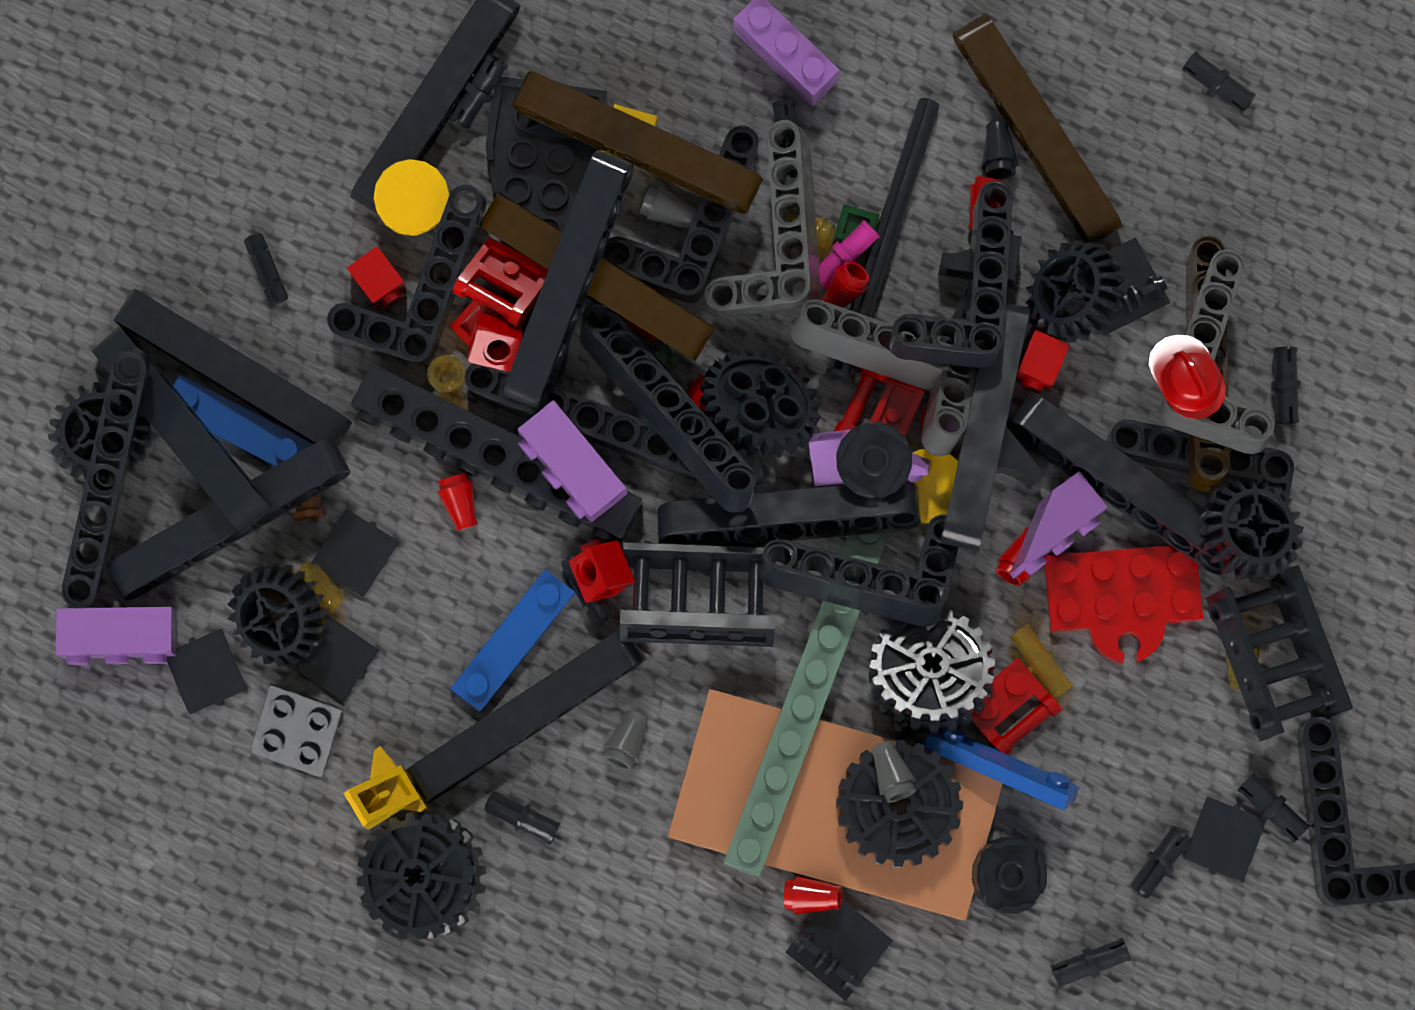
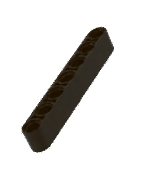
M983 14L953 32L952 37L959 51L1006 123H1008L1009 128L1083 242L1095 244L1122 228V223L1116 210L992 20L986 14Z
M528 71L512 103V107L516 111L614 157L633 163L634 166L741 214L748 213L763 181L760 175L746 167L536 72Z
M497 193L479 223L480 227L548 270L563 233L500 193ZM604 257L601 258L588 295L683 355L696 361L716 328Z
M1207 235L1198 238L1194 242L1187 258V328L1200 293L1198 290L1202 287L1210 263L1200 260L1198 255L1204 254L1213 258L1217 252L1225 250L1221 240L1214 236ZM1217 269L1222 276L1226 277V269ZM1214 301L1206 302L1207 306L1213 310L1222 309ZM1226 324L1214 361L1225 382V396L1229 397ZM1203 334L1194 335L1201 343H1211L1210 339ZM1213 413L1209 416L1215 423H1225L1224 418L1219 414ZM1188 434L1190 482L1194 488L1201 492H1213L1221 486L1229 470L1230 449L1229 447ZM1211 465L1218 474L1208 475L1203 472L1201 466Z

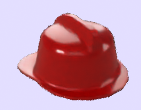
M1185 335L1166 337L1155 345L1150 353L1149 367L1155 382L1173 411L1184 418L1196 420L1209 417L1215 413L1225 399L1226 386L1223 376L1207 348L1200 341Z

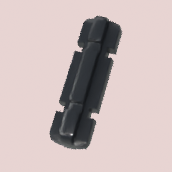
M256 233L244 239V244L249 255H252L251 261L262 287L266 288L264 293L269 304L276 305L288 299V295L283 283H279L281 278L270 251H266L268 246L263 234Z
M579 553L572 554L561 561V566L566 576L571 575L572 579L569 581L582 607L587 606L589 611L586 614L591 624H602L611 618V611L606 603L602 604L601 600L585 603L569 564V561Z

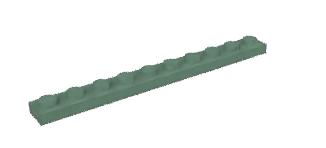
M890 532L847 536L841 555L878 564ZM846 581L851 585H859L854 581ZM826 601L822 602L726 854L724 865L760 878L860 610Z

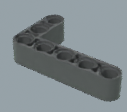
M789 120L775 122L770 127L767 135L776 270L720 277L709 283L705 292L707 304L712 309L729 317L802 309L807 301L818 300L820 297L821 287L811 144L808 134ZM794 132L795 141L790 147L783 148L784 137ZM797 169L798 176L796 181L786 185L785 177L787 173ZM795 206H800L799 217L793 222H788L789 211ZM797 243H802L803 251L801 255L791 260L790 251L792 247ZM800 280H805L804 292L800 296L794 297V285ZM768 284V296L764 300L758 301L757 291L761 286ZM732 289L733 298L731 302L722 306V294L726 290Z
M1229 249L1221 250L1213 256L1185 336H1191L1196 339L1194 335L1197 334L1207 336L1211 343L1202 344L1207 348L1213 360H1215L1245 271V262L1242 256L1236 251ZM1217 269H1227L1233 276H1222ZM1214 301L1222 309L1213 310L1207 306L1206 302ZM1226 396L1220 408L1215 412V414H1219L1224 418L1225 423L1221 424L1213 422L1209 417L1197 420L1184 418L1173 411L1165 398H1163L1160 407L1161 419L1167 426L1243 453H1259L1266 446L1274 430L1273 418L1267 411ZM1254 426L1261 431L1262 435L1253 436L1246 431L1245 427Z
M821 300L807 301L791 328L793 341L804 349L930 391L921 436L922 444L928 452L936 456H946L951 453L967 427L977 368L897 358L891 353L888 346V339L893 325ZM910 332L898 333L904 341L913 342L916 340L915 336ZM939 341V343H941L944 346H952L950 344Z

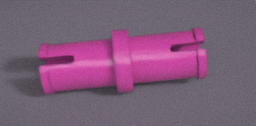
M865 220L841 244L837 241L832 246L834 250L819 264L820 284L826 290L838 265H843L846 261L858 263L856 259L876 239L880 238V235Z

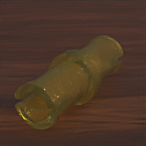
M1029 623L1009 637L1029 663V666H1027L1028 670L1031 673L1035 672L1055 699L1074 686L1053 659L1056 655L1052 650L1047 651L1031 629Z

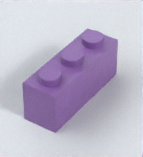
M752 0L733 19V32L811 107L838 82L840 70L767 0Z
M554 400L518 428L519 435L522 438L518 442L520 448L530 460L536 457L539 458L546 467L542 474L555 490L562 486L570 498L566 503L579 519L586 515L592 523L627 495L626 487Z
M172 607L56 609V655L61 658H67V664L88 665L90 664V658H105V664H128V657H143V663L163 664L166 663V656H176L177 611Z

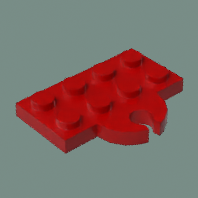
M1172 546L1044 556L1048 561L1044 565L1050 633L1088 630L1094 647L1102 656L1114 663H1124L1125 655L1118 646V640L1122 635L1130 634L1138 640L1139 649L1135 654V659L1138 663L1157 650L1164 637L1165 624L1203 620L1198 564Z

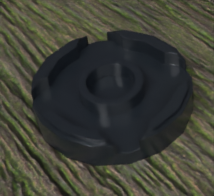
M882 422L864 423L852 428L841 440L836 453L837 470L843 483L854 493L867 498H884L897 492L908 480L912 469V450L906 437L895 427Z
M1000 837L989 841L978 852L972 865L971 880L977 897L986 907L998 913L1018 914L1033 907L1037 903L1035 901L1039 898V895L1043 894L1047 885V867L1043 855L1028 841L1016 837Z

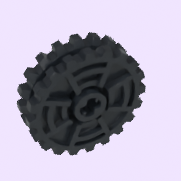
M945 609L939 621L932 626H918L892 619L890 623L892 629H882L879 632L878 639L880 642L879 644H873L871 649L869 683L874 686L871 689L873 700L882 701L880 711L884 715L892 713L894 715V724L900 727L902 724L907 723L910 725V732L918 733L921 728L928 729L929 735H937L940 728H945L951 733L956 731L957 723L962 722L967 726L973 722V712L981 714L985 709L984 700L990 698L992 693L995 659L989 656L992 653L990 642L981 641L984 632L979 627L975 629L969 627L970 619L965 616L960 619L953 618V611Z
M897 740L895 749L916 779L914 783L916 792L906 797L909 805L904 808V815H897V810L892 812L889 808L891 802L886 801L885 795H880L874 756L869 750H865L860 754L861 763L859 765L852 762L846 769L850 778L841 779L838 788L844 793L843 797L836 799V808L843 810V815L837 819L839 827H847L849 831L845 837L849 844L857 842L860 846L857 853L862 857L870 853L874 855L875 864L882 866L886 860L892 862L893 868L903 867L904 861H909L912 866L922 864L923 855L928 856L930 859L939 854L937 846L939 844L948 846L952 841L949 831L959 828L961 821L955 817V814L963 809V801L957 800L955 794L961 790L960 783L952 782L949 777L954 771L950 765L942 767L938 763L941 755L935 751L927 755L924 753V745L916 743L913 748H907L905 740Z
M406 813V816L403 818L399 816L390 818L388 828L379 826L374 830L377 838L374 841H366L363 847L368 853L366 858H359L357 866L363 869V875L357 877V886L364 887L365 893L360 897L362 904H370L372 910L369 916L373 921L381 919L383 921V930L386 932L396 930L398 931V937L403 939H409L410 937L416 938V940L437 938L441 934L449 935L454 933V926L456 924L464 926L469 921L468 911H477L480 906L476 900L477 894L485 893L486 888L484 884L480 883V876L487 874L486 866L479 865L478 858L483 855L481 847L472 846L471 842L474 839V835L470 831L462 833L459 821L455 819L447 821L445 815L439 813ZM420 869L424 871L420 873V875H425L424 882H420V879L423 878L419 876Z

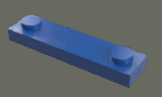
M181 374L173 385L214 436L273 467L313 445L308 440Z
M545 569L450 689L481 713L570 602L575 592Z
M940 728L937 735H928L925 749L932 752L935 751L947 759L1057 808L1065 810L1077 797L1080 787L1070 783V779L1067 776L1058 772L1047 773L966 737L965 732L959 728L951 733L945 728Z

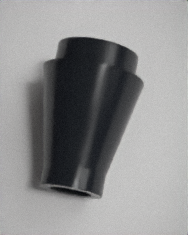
M1004 121L990 122L986 125L982 169L986 171L988 178L997 180L1010 178L1016 174V167L1019 165L1009 134L1008 123Z

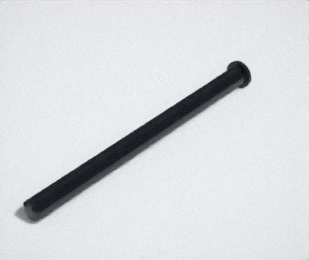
M920 98L918 100L876 229L880 238L871 244L864 269L869 274L868 288L853 301L850 309L853 312L868 317L872 316L939 110V104L935 100L929 98ZM834 359L832 367L827 368L826 374L830 377L853 383L855 381L853 376L855 366Z

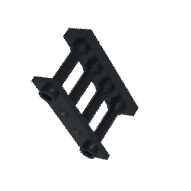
M645 540L633 543L623 542V553L629 568H634L635 582L633 583L632 609L620 610V642L773 647L775 615H765L763 613L764 583L759 577V566L765 546L759 544L748 547L653 544ZM649 569H672L671 610L668 612L650 611L648 609ZM688 570L710 571L709 612L707 613L686 611ZM726 571L749 572L748 613L727 614L725 612Z
M1299 565L1288 568L1282 574L1276 573V576L1269 580L1270 588L1234 599L1231 588L1227 587L1206 597L1209 616L1217 627L1248 709L1250 725L1257 733L1260 742L1284 733L1281 722L1318 710L1320 717L1329 719L1354 709ZM1276 602L1284 623L1248 635L1240 613ZM1290 638L1298 659L1262 671L1254 649ZM1304 674L1312 695L1275 707L1267 685Z

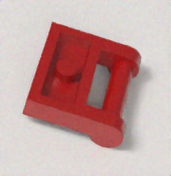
M489 237L456 280L453 293L462 298L466 296L506 317L507 323L519 328L527 318L528 312L537 302L548 269ZM480 277L519 300L514 305L474 282Z
M861 368L859 375L862 377L842 421H837L833 431L851 430L856 427L876 382L886 387L870 422H882L893 426L902 435L906 436L926 390Z
M1017 658L994 677L991 696L984 700L985 709L981 714L977 712L972 713V724L995 750L1011 755L1013 753L1012 748L1050 715L1055 717L1063 709L1021 660ZM1034 696L1040 705L1001 737L994 728L1030 697Z

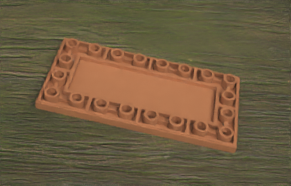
M709 689L668 838L727 854L782 709ZM819 720L764 865L966 921L974 892L971 880L972 865L978 852L987 844L1003 783L941 756L938 763L942 767L950 765L954 770L949 777L952 782L960 783L961 790L955 794L957 800L963 801V809L955 814V817L961 821L959 828L949 831L952 841L948 846L939 844L937 846L939 854L932 859L923 855L922 864L912 866L909 861H904L903 867L893 868L892 862L886 860L882 866L875 864L874 855L869 853L862 857L857 853L860 847L857 842L850 844L845 839L849 833L847 827H839L837 819L843 815V810L836 808V799L843 797L844 792L838 786L841 779L850 778L846 771L852 762L858 765L861 763L860 754L869 750L872 753L871 749L887 741H893L895 746L897 741ZM906 744L907 748H913V747H914V746H912V745ZM924 749V753H926L927 755L933 753L932 751ZM907 798L891 802L889 808L892 812L897 810V815H904V808L909 805V801Z

